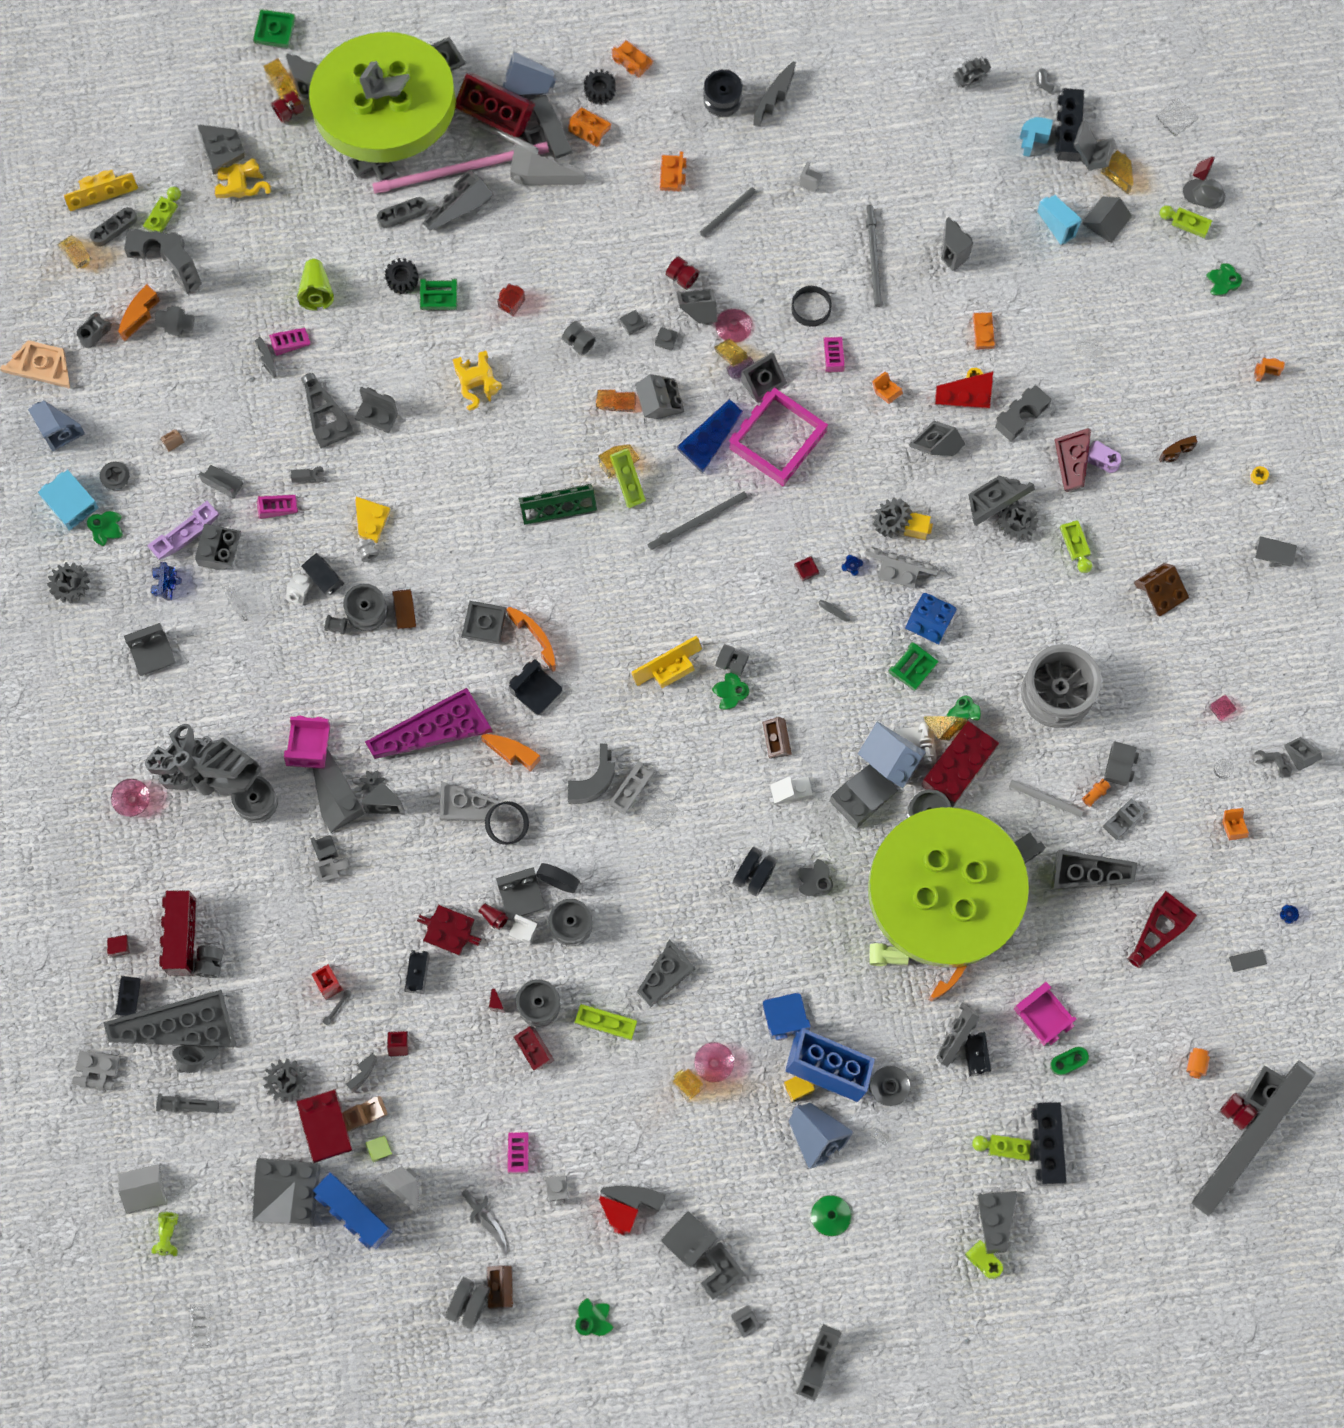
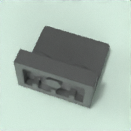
M375 61L370 62L360 77V82L366 99H380L383 96L390 95L395 97L399 95L410 79V76L405 74L383 78V71L379 68L378 62Z
M1082 121L1074 141V147L1079 152L1082 163L1086 165L1088 171L1109 166L1116 145L1114 139H1103L1097 142L1087 122Z
M361 387L359 391L363 402L355 415V420L389 434L398 417L395 400L387 394L381 395L370 387Z
M161 623L124 635L125 642L130 648L140 676L176 663Z
M534 867L496 878L509 920L514 919L515 915L524 916L545 909Z
M687 1211L661 1239V1242L691 1269L715 1243L718 1237Z

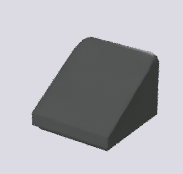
M541 126L523 133L527 143L531 145L547 142Z
M748 1305L731 1315L742 1337L760 1328L753 1311Z

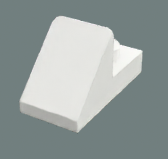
M787 777L770 785L774 804L812 797L809 777L793 780Z

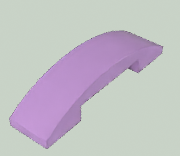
M208 501L192 511L193 515L167 535H160L147 545L159 560L185 547L202 533L204 524L211 525L216 520L219 513Z

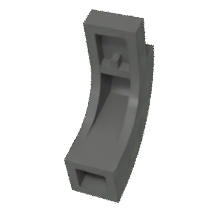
M600 743L599 768L591 778L582 781H568V804L591 802L604 794L611 785L615 774V762H608L612 759V750H608L607 743Z
M822 1324L804 1368L796 1394L816 1401L842 1331Z

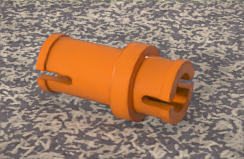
M1102 778L1099 783H1095L1093 788L1082 797V801L1091 807L1101 796L1104 797L1107 794L1106 791L1111 788L1110 784Z

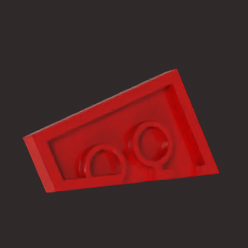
M993 371L937 385L934 404L990 408Z

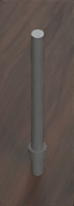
M867 205L866 228H868L874 305L875 307H881L875 231L877 221L874 217L873 205Z
M743 491L668 533L664 532L659 535V538L647 544L649 549L653 550L662 544L670 543L671 539L748 498L747 494Z

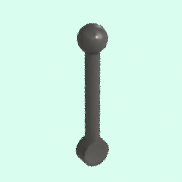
M350 990L344 991L342 999L330 1015L323 1019L325 1025L331 1024V1018L346 998L351 996Z

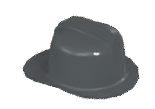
M1193 179L1188 181L1183 187L1184 198L1192 204L1216 209L1222 206L1225 201L1224 190L1221 184L1214 179L1204 181Z
M179 1046L172 1051V1055L176 1059L178 1073H196L205 1062L215 1059L219 1054L218 1047Z

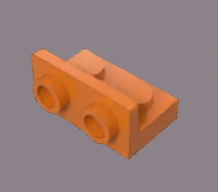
M627 40L619 48L614 47L612 49L613 60L618 65L624 66L631 75H636L638 78L653 64L651 58Z
M581 107L571 116L568 131L598 147L601 138L610 130L612 123Z
M680 151V156L662 155L660 191L681 192L682 185H685L686 174H682L683 169H686L687 158H683V151Z

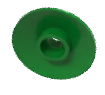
M828 1195L821 1197L813 1205L811 1221L814 1228L822 1235L838 1236L849 1227L851 1211L848 1204L842 1198ZM828 1212H834L835 1218L830 1219L828 1217Z

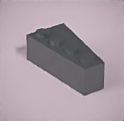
M1058 850L1055 857L1051 890L1132 884L1135 882L1137 862Z

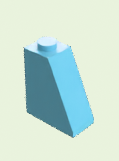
M1056 195L1042 199L1037 212L1060 245L1075 238L1081 218Z

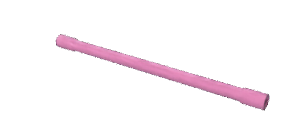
M547 142L533 145L538 148V155L549 153ZM514 151L372 183L373 190L377 194L398 187L466 172L469 169L474 170L512 161Z

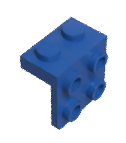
M923 593L913 609L905 629L939 645L957 608L931 594Z
M800 993L763 1001L762 1005L771 1040L776 1039V1041L787 1039L789 1035L795 1034L796 1036L802 1028L810 1031L809 1019L807 1020Z

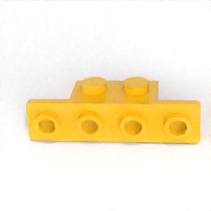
M113 169L109 171L104 170L97 175L86 176L78 180L80 189L64 194V199L69 211H74L138 190V185L133 173L115 177Z
M694 636L632 671L631 674L635 684L639 686L654 677L663 689L695 670L694 666L688 658L702 650L699 638Z

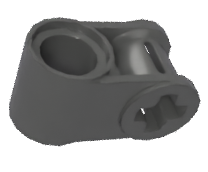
M94 312L77 329L80 344L85 348L93 347L110 331L112 323L101 318L98 312Z

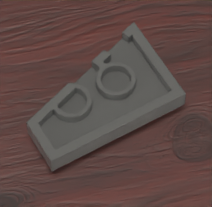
M669 939L662 954L657 958V962L652 970L649 971L637 992L651 1008L696 969Z
M963 1002L960 1005L962 1012L959 1018H954L953 1031L946 1036L936 1057L946 1067L955 1061L958 1050L961 1046L965 1045L968 1034L978 1024L979 1016Z
M1017 1191L977 1194L986 1254L1007 1252Z

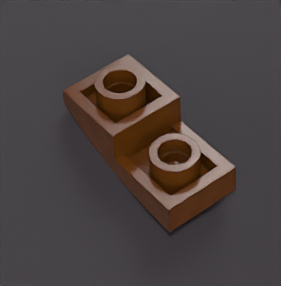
M1196 435L1171 444L1162 452L1159 461L1171 463L1179 458L1181 451L1183 453L1192 451L1198 442Z
M411 589L392 591L397 629L416 627Z

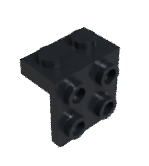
M534 659L532 662L529 661L525 664L519 676L515 675L510 680L509 689L513 696L538 716L562 693L563 689L541 669V663Z

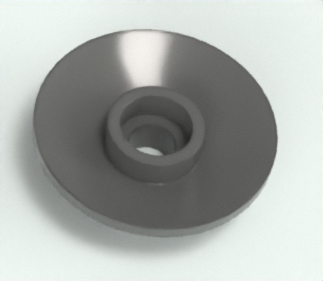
M885 1066L877 1070L873 1075L870 1083L871 1093L880 1104L896 1106L904 1102L910 1093V1080L907 1074L900 1068ZM892 1084L893 1090H887L886 1085Z

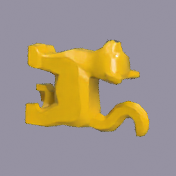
M253 158L244 164H233L228 168L221 167L218 169V180H228V185L217 184L215 186L216 198L256 195L261 188L265 189L266 194L271 192V185L266 181H260L252 189H247L246 177L264 178L260 173L258 163Z
M487 351L478 352V366L471 367L469 359L465 363H463L461 357L452 359L455 373L460 380L461 393L464 398L472 400V404L466 406L467 410H475L480 404L479 398L475 394L470 393V389L484 385V392L489 402L491 401V396L497 394L498 390L502 389L501 382L494 378L492 369L487 363Z

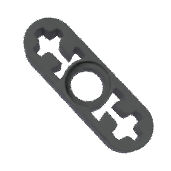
M415 197L383 209L377 214L378 224L382 228H389L424 215L428 209L427 202L422 197ZM416 204H420L422 208L419 209L418 207H416ZM400 209L407 210V214L404 216H399L397 212ZM386 216V218H388V221H385L383 217Z
M130 207L123 208L93 229L90 233L92 243L97 247H102L137 222L135 210ZM116 223L119 225L118 228L114 231L110 230L109 226ZM96 236H102V239L99 240L98 238H96Z

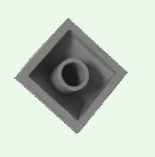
M160 1164L119 1173L118 1192L127 1214L167 1204Z

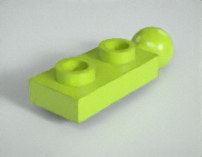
M172 186L167 190V199L162 196L159 198L143 225L144 229L150 232L159 231L162 233L178 207L174 202L181 197V190L178 187Z
M1164 205L1159 211L1162 219H1173L1172 226L1204 239L1213 221L1181 207L1178 208L1177 212H1174L1171 206Z
M1079 520L1060 525L1071 560H1079L1077 568L1081 573L1090 572L1092 562L1086 559V557L1090 556L1091 552Z
M978 1135L972 1141V1146L976 1151L981 1152L989 1149V1156L1029 1161L1031 1140L990 1135V1141H988L986 1137Z

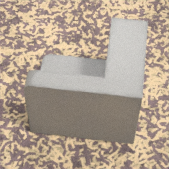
M806 162L800 175L799 186L816 193L823 174L810 170V162Z

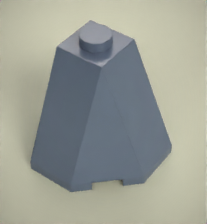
M513 51L506 71V82L503 83L502 88L517 95L548 93L549 89L554 87L556 78H554V71Z
M45 400L33 404L28 409L52 452L85 435L78 422Z
M811 1103L797 1105L792 1110L793 1114L788 1120L806 1164L810 1169L826 1163L829 1160L828 1156L832 1155L836 1150L839 1152L845 1147L854 1133L851 1129Z

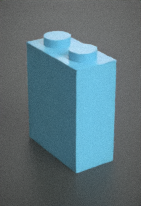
M69 470L59 473L55 480L42 486L38 492L43 501L69 531L99 508L95 500Z

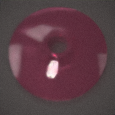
M728 309L718 316L715 327L720 338L730 343H737L745 340L750 335L752 322L744 311ZM736 321L737 324L733 325L731 322Z
M137 779L121 781L115 786L111 794V804L114 810L125 817H134L146 810L150 802V792L147 786ZM135 797V801L130 803L129 798Z
M707 1043L695 1055V1070L702 1079L708 1082L723 1081L732 1073L734 1068L733 1054L728 1047L721 1043ZM712 1060H716L718 1062V1065L716 1067H712L710 1065V1062Z

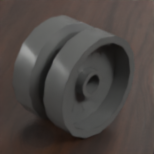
M371 584L353 586L344 597L343 608L349 623L354 628L361 631H372L379 628L385 622L388 608L382 592L376 586Z
M257 776L247 792L231 794L232 804L240 817L248 822H264L276 812L278 805L277 795L270 782L263 777Z
M928 789L920 791L907 806L906 818L929 809L951 807L950 801L937 790Z
M565 899L558 902L549 914V927L553 938L565 946H577L584 943L592 931V915L589 908L583 902L576 899ZM572 920H574V923H573V924H568V923H567V921H568V922H572Z
M542 979L531 980L525 983L519 989L516 997V1007L522 1020L528 1025L542 1027L552 1023L557 1018L561 1008L556 988L550 982ZM535 1001H542L540 1005H535Z
M463 1276L450 1302L445 1319L456 1323L464 1312L462 1326L473 1330L484 1311L490 1288L479 1284L472 1294L474 1281Z

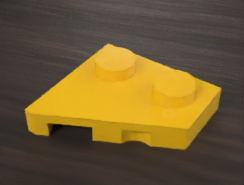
M356 497L359 538L365 540L372 539L374 543H377L391 510L389 507Z

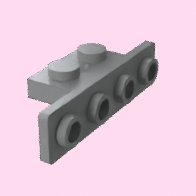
M875 547L866 549V556L883 560L878 575L879 579L914 588L919 571L938 575L939 569L934 564H920L914 558L907 557L906 560L899 558V554L892 552L885 554L881 552V549Z

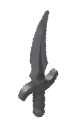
M463 1190L462 1196L465 1197V1200L473 1209L470 1215V1223L474 1222V1216L477 1215L480 1218L481 1225L490 1232L506 1255L507 1246L504 1233L498 1222L485 1209L488 1203V1196H485L484 1202L479 1204L468 1190Z

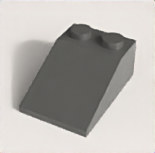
M869 764L834 792L830 797V803L857 829L898 792V789Z

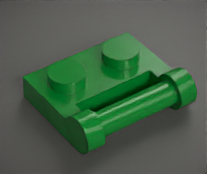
M420 279V310H457V279L447 281ZM427 288H451V290H427Z
M911 642L908 650L894 666L890 667L888 672L915 692L939 661L917 644ZM913 654H917V659L905 673H902L900 670Z

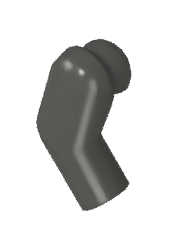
M1041 68L1035 74L1036 84L1051 94L1055 85L1047 81V70Z

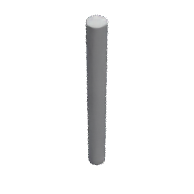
M481 120L477 122V126L515 145H522L538 151L537 147L517 137L515 138Z
M1014 780L1010 782L1009 787L1079 817L1082 816L1084 810Z

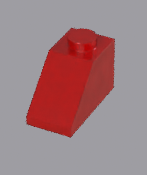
M600 1196L599 1202L611 1228L614 1229L613 1232L621 1236H625L626 1233L630 1235L639 1212L638 1209Z

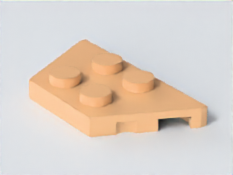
M28 340L19 351L12 355V359L0 368L4 373L70 388L63 348Z

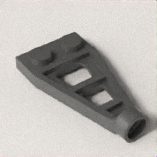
M308 373L304 375L301 381L306 390L312 430L320 448L354 435V430L346 414L320 385L315 374ZM321 394L327 403L316 408L313 403V397ZM330 410L336 416V420L322 426L319 414Z

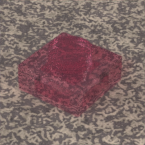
M1226 694L1208 706L1219 721H1222L1237 710Z

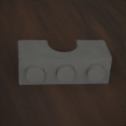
M140 229L127 230L124 251L128 258L146 259L148 250L158 247L161 248L160 254L163 261H167L164 254L178 244L184 249L185 242L182 235L175 232L168 234L159 231L147 232Z
M180 244L164 254L168 264L173 268L171 272L174 279L187 295L190 292L196 291L202 285L192 258Z
M1037 385L1031 389L1027 388L1021 395L1022 398L1020 400H1014L1009 406L1010 409L1006 413L1004 411L1001 412L996 418L995 428L1010 442L1024 431L1026 422L1021 419V413L1028 412L1037 418L1051 403L1052 399Z

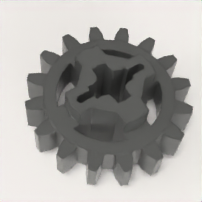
M976 57L972 61L964 62L961 68H957L953 79L958 87L964 88L966 85L969 87L971 84L980 83L983 77H987V73L991 72L990 69L992 67L987 58L980 57L978 59Z
M893 497L892 502L887 499L885 505L880 504V510H875L878 514L873 516V519L876 520L873 525L876 527L875 530L884 537L889 536L892 538L893 534L899 536L900 531L905 532V526H910L908 520L913 518L909 515L912 513V510L909 508L910 506L901 498L897 500Z
M1017 500L1015 505L1011 504L999 512L997 524H1001L999 531L1004 530L1003 536L1010 535L1009 540L1016 537V540L1019 541L1020 537L1027 540L1028 535H1033V530L1037 529L1038 525L1036 523H1038L1039 518L1035 517L1036 511H1031L1032 505L1026 507L1025 501L1020 505ZM1009 513L1010 518L1006 521V515ZM1028 521H1030V525H1029V527L1026 529V526H1027L1026 523H1028Z
M65 562L64 567L57 565V571L51 570L54 575L48 576L49 580L52 581L47 583L48 587L51 588L49 590L50 593L54 595L56 600L60 599L62 603H65L67 599L70 603H73L74 598L80 601L79 596H86L84 590H89L87 583H90V580L87 577V572L83 571L84 569L81 565L77 567L74 562L71 566L67 562ZM66 578L70 581L71 587L67 584Z
M286 1058L285 1063L278 1059V1065L271 1063L272 1070H265L269 1075L263 1077V1080L268 1082L263 1086L265 1089L270 1088L267 1094L269 1096L274 1094L273 1099L275 1101L280 1097L282 1103H285L286 1098L293 1102V1096L300 1098L298 1092H305L302 1085L308 1083L306 1080H303L307 1074L306 1072L301 1073L303 1070L302 1065L296 1067L297 1061L294 1060L290 1064L289 1058ZM282 1069L280 1073L274 1075L278 1070ZM291 1069L296 1071L298 1077L291 1075ZM285 1076H287L290 1081L284 1085L281 1079L284 1080ZM273 1084L279 1086L280 1093L274 1089ZM296 1086L293 1091L289 1092L292 1087Z

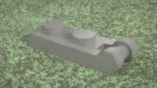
M638 761L610 800L609 806L625 815L648 781L653 777L655 771L652 769L648 770L644 767L643 763ZM641 773L644 777L640 779L636 775Z

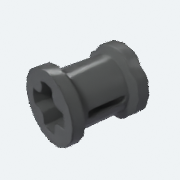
M327 615L325 631H338L344 635L347 628V618L340 619Z

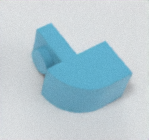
M1035 117L1024 123L1019 139H1023L1021 148H1024L1023 156L1030 157L1033 142L1048 143L1052 119Z

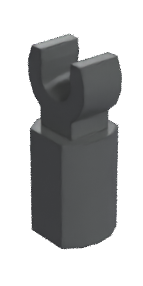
M318 466L313 470H310V468L291 470L292 483L311 482V480L323 482L324 477L317 476V473L324 472V469Z

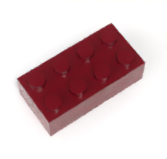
M466 73L456 97L455 108L516 138L523 136L535 103L474 73Z
M967 721L924 778L921 786L926 790H937L944 794L953 808L995 752L999 742L970 721Z
M190 890L166 891L165 896L162 898V908H165V915L161 917V927L164 928V935L160 937L163 955L159 957V966L169 976H193L197 899Z

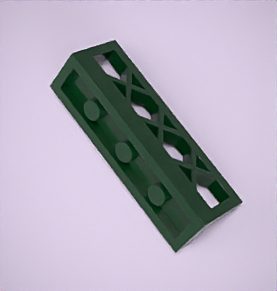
M592 484L518 498L524 525L597 511ZM591 497L592 506L583 507L580 505L583 499ZM565 502L574 504V507L569 511L561 508ZM552 505L556 508L553 514L548 515L543 512L546 506ZM534 509L538 513L534 518L527 519L525 510Z

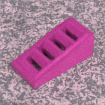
M305 327L269 335L276 356L311 345ZM302 334L304 341H300L298 335ZM294 336H295V339H296V342H295V343H293L291 337H294ZM288 339L289 344H286L284 340Z
M824 337L825 372H844L842 337ZM828 342H838V345H828ZM839 348V351H829V349ZM839 354L837 357H829V355ZM839 360V362L830 363V361Z
M296 495L258 496L257 509L259 519L298 513ZM286 501H290L291 508H287ZM279 502H282V509H280ZM271 504H275V509H272Z
M528 1132L508 1133V1174L529 1173ZM513 1138H524V1142H513ZM524 1146V1150H512V1147ZM512 1154H524V1158H512ZM512 1162H524V1166H512Z

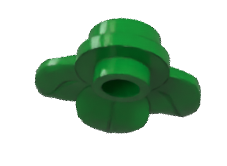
M1222 263L1220 269H1213L1206 274L1208 280L1214 284L1210 291L1212 295H1225L1230 290L1238 289L1242 284V276L1235 272L1234 267L1228 263Z
M106 511L102 515H91L87 520V527L92 531L93 540L97 544L105 546L107 538H121L123 536L122 530L117 523L121 520L122 516L113 511ZM98 520L100 525H94L93 521Z
M726 673L725 681L716 683L712 688L714 694L722 698L719 708L723 710L736 707L738 702L746 699L750 692L748 685L741 682L739 676L733 673ZM742 688V692L737 693V689Z
M967 695L960 697L946 716V722H954V725L959 730L963 728L969 718L972 720H980L981 718L980 706L975 704L973 699Z
M588 1298L584 1299L578 1306L579 1317L575 1322L576 1331L583 1336L592 1333L599 1337L611 1332L613 1326L606 1321L610 1310L609 1304L599 1303L593 1306ZM587 1321L589 1328L583 1329L581 1327L582 1322Z

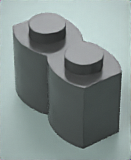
M1114 741L1111 746L1104 780L1127 786L1129 782H1132L1135 771H1132V766L1137 763L1139 753H1136L1137 747Z

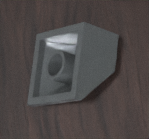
M713 289L676 292L680 309L699 324L711 325L713 322H717L716 299Z
M933 421L909 446L931 455L954 456L965 445V442L956 427Z

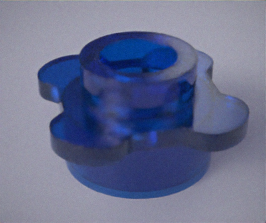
M848 555L841 569L844 572H850L852 576H857L859 568L863 566V561L853 555Z

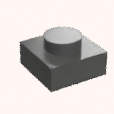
M636 309L620 317V322L629 335L645 327V323Z
M660 327L655 340V346L672 351L678 337V332Z

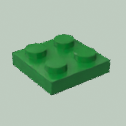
M260 9L253 38L254 44L289 48L296 19L295 14Z

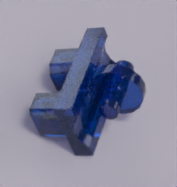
M160 562V567L153 568L152 576L158 580V584L151 586L150 593L155 597L172 600L173 590H176V585L182 584V578L177 577V571H175L174 567L167 565L166 562Z

